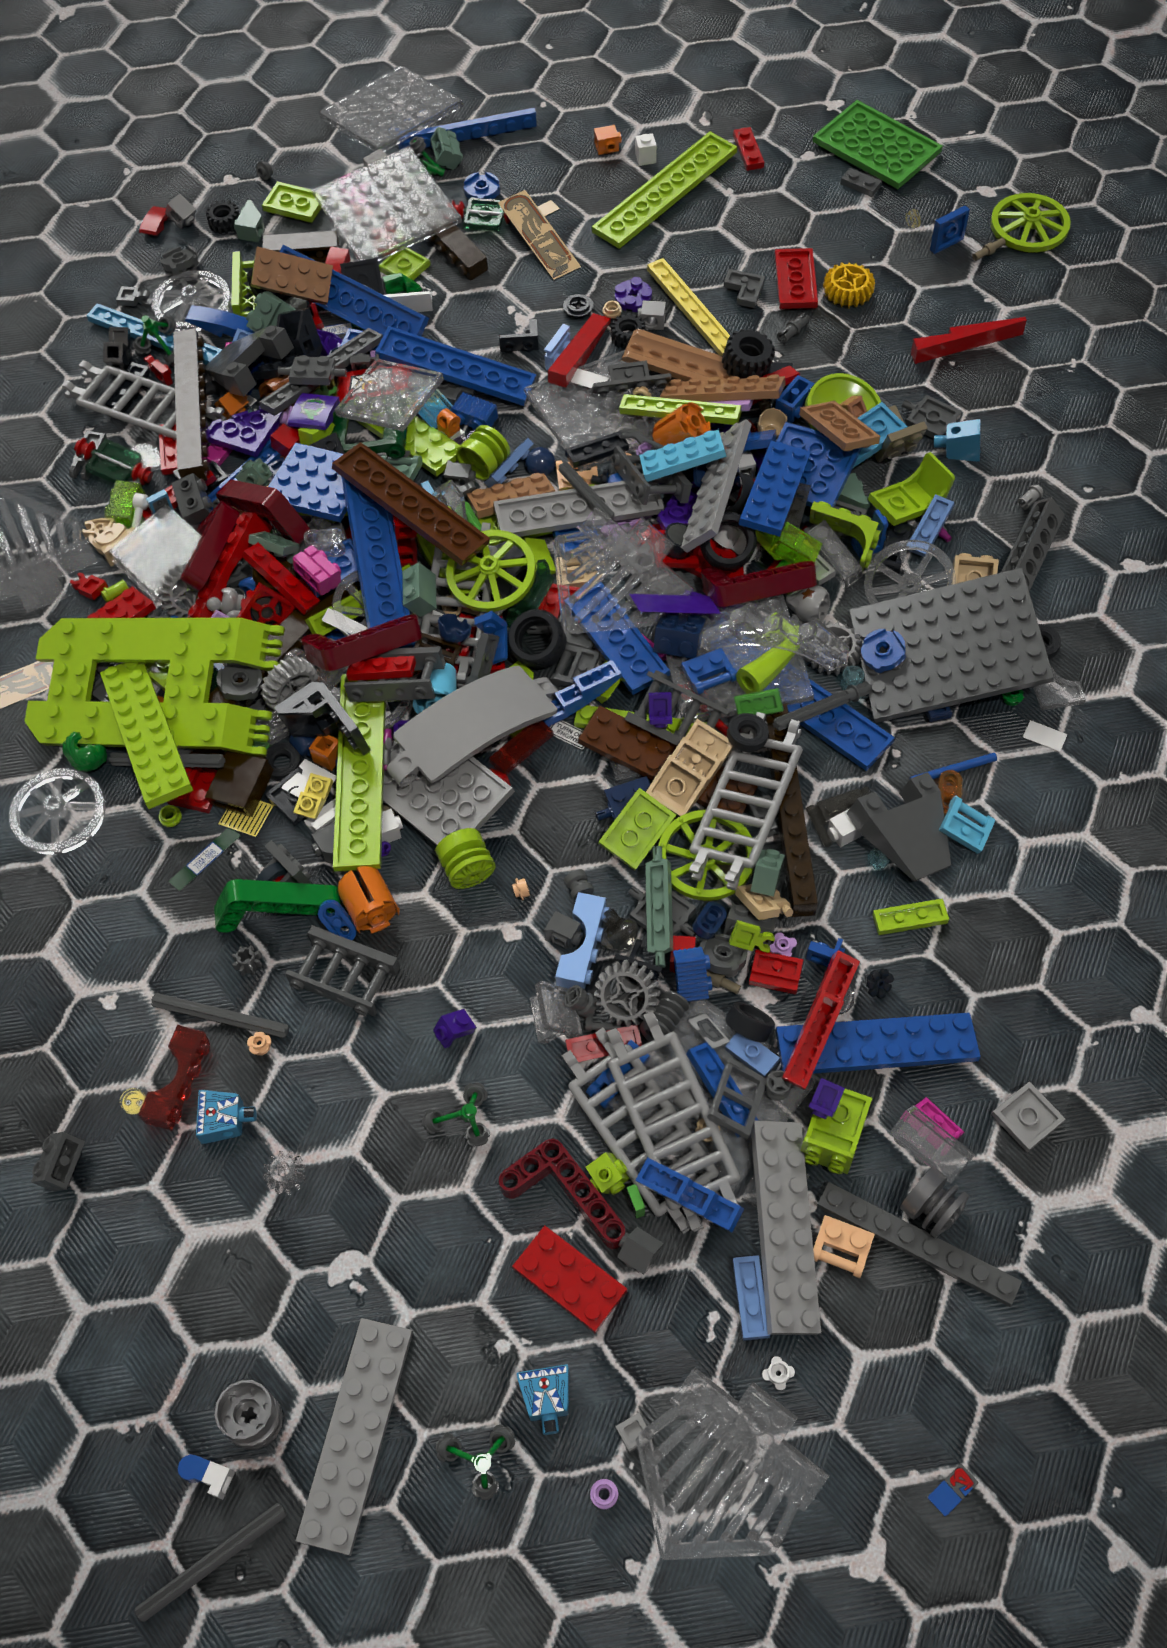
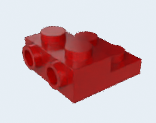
M185 767L193 791L167 801V804L210 813L213 805L205 796L217 770L206 767Z

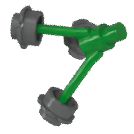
M414 137L409 143V150L412 151L409 155L410 165L420 167L423 164L426 166V170L407 176L410 179L431 174L443 176L445 169L439 167L424 151L426 147L424 139L422 137Z
M147 315L141 318L143 322V335L137 337L132 343L133 349L141 355L149 354L151 352V342L147 338V334L154 335L167 353L164 356L166 365L174 367V350H169L159 336L158 331L167 335L173 334L176 328L175 321L168 315L161 317L158 322L150 319Z
M479 1082L469 1083L465 1086L463 1097L468 1104H465L461 1110L447 1115H443L439 1110L433 1111L432 1109L425 1112V1116L422 1118V1125L430 1134L440 1132L445 1126V1121L460 1117L463 1121H469L471 1124L466 1131L467 1143L470 1146H482L488 1142V1137H490L489 1129L482 1123H476L475 1119L477 1114L475 1106L481 1105L488 1096L484 1085Z
M501 1424L496 1425L490 1433L489 1443L491 1448L486 1454L478 1453L474 1456L462 1451L460 1441L453 1434L448 1433L443 1435V1438L439 1439L436 1444L437 1458L442 1462L446 1460L451 1462L461 1457L472 1462L475 1469L480 1472L472 1481V1493L475 1497H481L482 1500H489L499 1489V1483L496 1481L495 1476L487 1472L491 1466L490 1459L495 1452L503 1453L508 1449H512L516 1442L514 1439L515 1434L510 1427H504Z

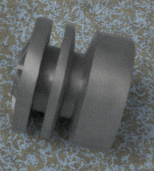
M933 1166L911 1190L901 1204L900 1209L913 1220L924 1213L926 1218L922 1227L926 1229L934 1221L936 1225L930 1234L937 1238L959 1218L970 1196L964 1191L957 1199L953 1198L959 1186L954 1185L946 1192L943 1187L948 1177Z
M240 1380L231 1384L221 1393L216 1402L214 1415L218 1428L235 1445L245 1450H258L268 1446L277 1437L282 1427L283 1413L280 1404L262 1384L256 1381ZM255 1414H256V1415H257L256 1419H251L250 1422H249V1421H248L249 1417L253 1418V1417L255 1416Z

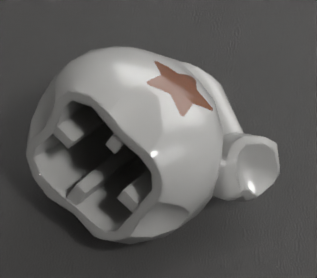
M821 586L793 591L786 596L788 607L799 619L810 625L822 623L830 608L829 593Z

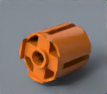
M689 402L660 419L654 425L652 438L654 442L663 446L671 443L675 444L684 441L688 437H697L707 431H711L710 422L706 423L704 416L701 414L703 410L701 407Z
M369 866L357 867L361 885L370 903L366 899L352 870L347 872L339 881L338 893L356 930L359 933L360 930H370L371 934L390 926L389 920L394 917L396 912L399 916L400 909L378 869Z

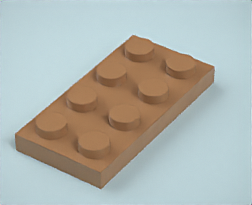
M257 246L251 287L327 305L333 265Z
M835 401L800 407L799 415L843 451H852L862 447L867 448L880 442V435Z
M534 473L530 477L516 478L511 482L494 484L486 489H476L467 494V499L479 519L495 514L493 501L555 492V489L544 473Z

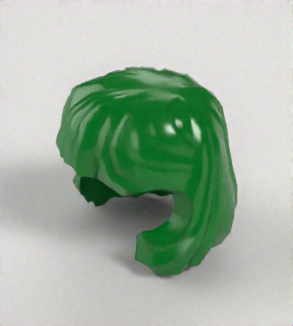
M73 732L67 736L63 742L62 750L67 760L76 770L90 772L98 769L107 760L106 748L99 744L77 746L78 741L82 739L80 732Z

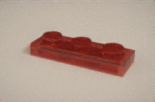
M542 720L527 726L489 757L490 763L500 772L507 775L554 735L553 730Z

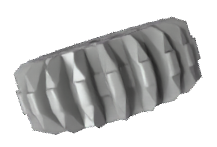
M184 563L183 566L175 564V569L172 567L168 568L169 575L163 573L162 576L165 580L158 582L162 585V589L157 590L158 593L162 594L158 600L164 602L161 607L165 610L168 609L167 614L170 616L176 615L178 618L188 617V611L195 604L196 596L199 592L180 580L187 563ZM174 599L182 600L186 608H179Z
M828 621L826 626L820 623L818 628L813 627L811 632H808L804 641V656L807 663H812V669L819 668V674L826 671L828 676L831 672L838 676L840 671L845 675L848 669L853 671L855 665H858L860 662L861 647L863 645L862 640H859V634H854V628L847 629V623L840 626L838 621L836 624H831ZM823 641V644L817 648L816 646ZM849 649V652L846 655H843V653H845V650Z
M288 656L285 661L280 660L277 666L274 665L271 671H267L269 675L263 678L265 683L260 686L262 688L261 695L265 703L275 710L274 707L309 683L318 682L319 676L314 669L315 667L302 657L294 656L291 658Z
M624 960L622 965L618 961L613 963V967L608 965L605 968V973L601 972L599 974L600 981L595 983V987L599 990L594 992V996L600 998L596 1005H603L604 1008L601 1010V1014L608 1012L610 1014L608 1021L616 1018L617 1025H621L623 1020L627 1027L631 1026L632 1021L636 1026L639 1025L641 1019L645 1021V1014L656 1011L654 1006H658L660 1002L656 998L660 995V990L654 989L659 983L658 981H651V978L654 976L653 972L647 975L645 973L647 967L643 965L641 969L637 968V961H634L631 966L628 960ZM616 977L617 991L610 994V983ZM629 977L635 979L639 983H633L629 979ZM625 990L626 993H629V992H630V993H632V995L630 996L629 994H624V993L621 994V993ZM644 992V1005L638 1009L637 996ZM616 1003L622 1004L625 1009L619 1007Z

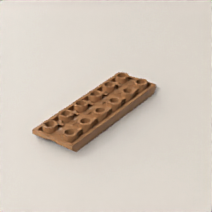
M641 329L633 331L621 361L628 363L647 360L649 370L661 374L671 373L673 378L682 381H689L693 378L708 380L713 377H719L721 380L733 377L726 373L727 370H724L722 356Z

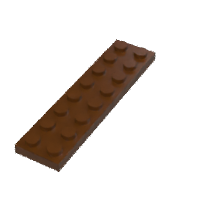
M358 443L332 462V469L459 565L463 566L489 544L490 538L363 443Z
M600 705L578 738V744L644 777L647 776L652 781L669 755H672L677 745L626 721L624 717ZM723 766L720 767L696 803L707 808L723 772ZM729 779L725 789L754 796L758 786ZM721 798L717 808L743 814L748 804Z

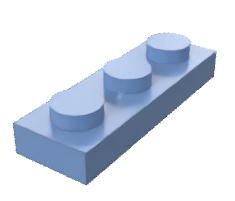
M527 438L484 483L488 487L498 483L502 484L507 478L505 474L513 472L518 467L517 461L519 459L524 460L527 457L528 452H530L528 449L534 443Z
M935 494L907 545L908 551L926 558L954 507L953 501Z
M759 1255L733 1258L743 1341L770 1338L767 1331L765 1295Z

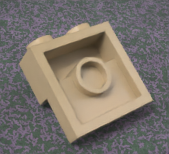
M967 553L955 555L952 568V584L997 574L999 559H993L992 556L988 555L980 556V558L972 557L971 554Z

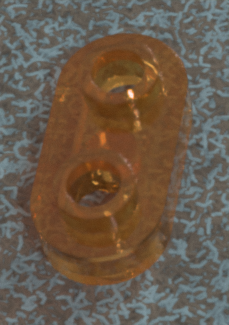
M954 770L944 771L938 781L944 813H947L949 805H946L944 802L950 803L954 796L961 798L963 780L962 776Z

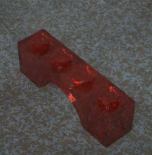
M180 1025L176 1026L168 1045L169 1050L178 1060L176 1076L166 1087L148 1092L138 1114L144 1123L171 1131L174 1125L180 1121L182 1115L181 1108L184 1101H187L190 1097L192 1082L194 1078L198 1077L201 1070L200 1063L203 1056H206L210 1049V1041L205 1032Z

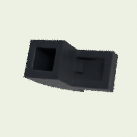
M109 327V342H104L103 362L107 365H129L132 358L130 329L128 327Z

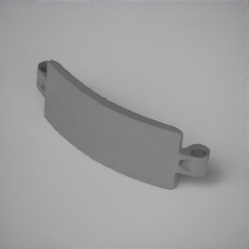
M520 666L509 667L477 679L438 700L394 732V740L404 751L389 763L387 771L401 788L410 785L415 780L419 770L430 783H434L501 738L556 714L558 709L551 701L556 699L555 693L559 690L547 677L532 680Z

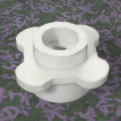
M773 1357L769 1368L763 1370L762 1377L765 1381L772 1382L777 1390H784L786 1382L794 1376L795 1370L792 1366H788L782 1361L780 1357ZM777 1371L781 1372L780 1376L776 1375Z

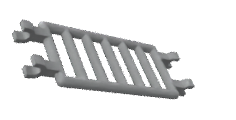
M84 360L79 364V368L84 369L82 377L94 378L87 388L82 389L67 380L61 385L62 388L67 390L64 394L65 397L77 398L76 404L176 439V431L171 430L176 423V410L163 426L154 424L175 398V388L109 365L100 369ZM109 374L117 376L95 403L87 400ZM125 380L134 382L112 409L104 406ZM142 385L150 388L129 415L120 412ZM158 391L167 393L146 421L137 418ZM210 400L204 401L208 412L205 415L206 417L214 421L221 419V422L226 420V417L221 416L225 412L224 408L211 407L212 402Z
M482 522L481 531L490 530L491 523ZM489 545L490 555L493 556L498 551L496 546ZM437 547L434 550L431 572L436 574V588L437 586L449 587L446 578H438L440 568H446L448 560L442 559L443 552ZM466 562L461 566L457 563L456 569L469 570L479 565ZM486 579L480 589L483 590L482 600L477 601L490 602L492 589L490 581ZM463 580L456 583L458 588L472 589L476 581ZM436 596V605L467 608L456 598ZM432 611L424 615L421 632L441 639L439 634H429L430 623L438 624L440 615H432ZM480 612L479 616L488 612ZM457 617L459 621L462 622L466 619L471 627H476L474 619ZM476 627V638L469 637L461 643H454L457 645L474 646L472 657L459 656L455 664H460L457 673L459 688L465 686L469 666L472 665V661L475 659L477 642L483 632L478 627Z
M756 713L757 716L765 720L766 714ZM790 721L788 732L783 742L767 739L766 744L763 746L792 753L788 763L742 753L735 747L732 749L689 849L692 854L697 855L689 868V871L693 873L691 876L693 880L701 881L709 858L732 864L725 876V881L728 882L726 887L736 891L743 868L752 869L756 866L803 751L801 746L795 745L796 740L801 734V729H798L800 721ZM752 728L749 734L740 733L741 736L749 739L757 735L756 731ZM741 761L784 771L780 781L733 771L736 762ZM729 779L773 789L776 790L773 800H768L725 788ZM725 798L766 808L768 812L765 819H760L719 809L717 806L720 799ZM717 817L761 829L755 839L711 828L709 825L712 818ZM709 836L752 847L749 858L702 847L701 844L704 837Z
M653 1011L645 1014L644 1018L654 1040L627 1052L617 1028L607 1031L618 1056L611 1059L608 1065L647 1157L661 1164L660 1159L712 1137L718 1151L674 1171L688 1176L722 1160L728 1175L708 1183L704 1187L714 1192L721 1190L724 1198L739 1205L730 1185L740 1180V1174L718 1125L707 1119L710 1107L678 1035L675 1032L664 1035ZM671 1044L676 1055L675 1058L625 1080L620 1066ZM681 1067L686 1078L685 1081L635 1103L630 1089ZM691 1089L696 1104L645 1127L640 1112ZM699 1113L702 1114L707 1126L706 1128L655 1150L650 1138L651 1135ZM665 1198L669 1209L677 1210L682 1207ZM682 1207L691 1230L696 1232L703 1229L704 1227L699 1216Z
M601 1028L595 1034L608 1052V1057L585 1072L571 1050L562 1055L576 1076V1079L569 1083V1090L616 1159L619 1158L624 1162L628 1169L626 1174L633 1184L637 1185L641 1196L654 1215L660 1217L668 1212L680 1231L685 1234L691 1227L679 1209H669L666 1200L659 1204L651 1189L635 1181L639 1174L637 1169L644 1165L647 1155L644 1152L630 1161L623 1148L639 1138L636 1129L634 1128L617 1141L608 1129L629 1114L626 1106L623 1105L603 1120L594 1108L619 1091L616 1082L614 1081L590 1099L586 1097L580 1088L608 1069L609 1061L618 1057L604 1028ZM625 1045L627 1052L633 1050L630 1045ZM640 1058L630 1062L634 1068L626 1073L624 1078L627 1080L647 1071ZM654 1079L645 1082L648 1089L633 1098L635 1103L662 1091ZM669 1100L659 1104L662 1109L644 1121L645 1127L677 1113ZM681 1121L674 1125L677 1130L655 1144L654 1148L655 1150L692 1134L684 1121ZM699 1142L689 1146L691 1149L689 1153L671 1164L668 1168L676 1170L696 1159L707 1156ZM714 1164L704 1168L706 1172L696 1178L694 1182L702 1186L711 1183L719 1174Z

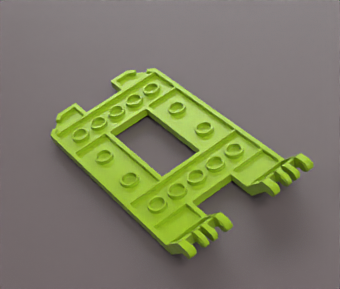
M61 618L39 638L36 660L39 662H54L47 701H28L24 722L39 743L47 746H63L67 736L73 732H80L82 739L78 741L77 746L99 744L104 747H125L111 703L91 701L97 662L170 663L164 701L160 702L177 748L222 749L255 757H266L267 749L265 747H252L253 741H269L268 735L254 734V732L270 733L268 725L255 724L256 719L272 720V712L255 710L229 703H208L214 663H236L265 671H271L274 665L277 666L279 662L265 661V656L280 657L281 650L274 648H282L283 642L277 639L268 640V636H283L285 627L268 625L244 618Z

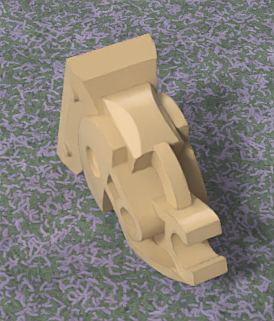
M98 518L85 521L84 525L89 530L82 529L84 537L89 538L90 543L98 553L104 555L110 566H113L144 544L136 528L131 527L127 529L123 524L116 523L113 518Z

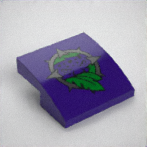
M302 393L292 408L288 419V426L326 430L333 422L332 413L340 405L339 397Z

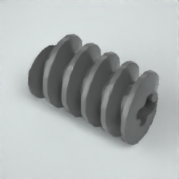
M672 991L662 993L659 997L660 1002L658 1006H654L656 1009L654 1014L664 1035L675 1030V1026L679 1024L680 1019L684 1017L685 1012L690 1008L688 1001L683 996ZM643 1020L640 1025V1031L645 1039L651 1042L654 1040L646 1020Z

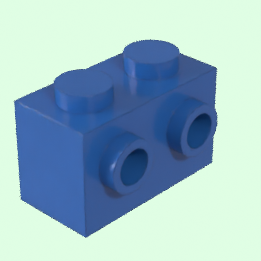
M799 375L795 377L781 393L780 397L776 399L775 409L781 410L787 416V422L791 424L801 417L799 415L800 407H805L807 395L815 384Z

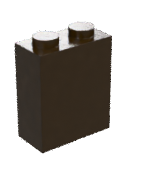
M226 751L224 767L218 768L205 798L213 807L253 817L274 769L263 756L253 757Z

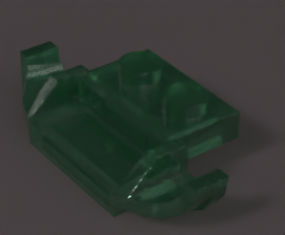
M545 559L538 560L536 563L535 580L529 592L508 610L506 618L507 628H510L513 621L516 620L515 618L521 615V613L538 609L555 579L550 574L549 565Z

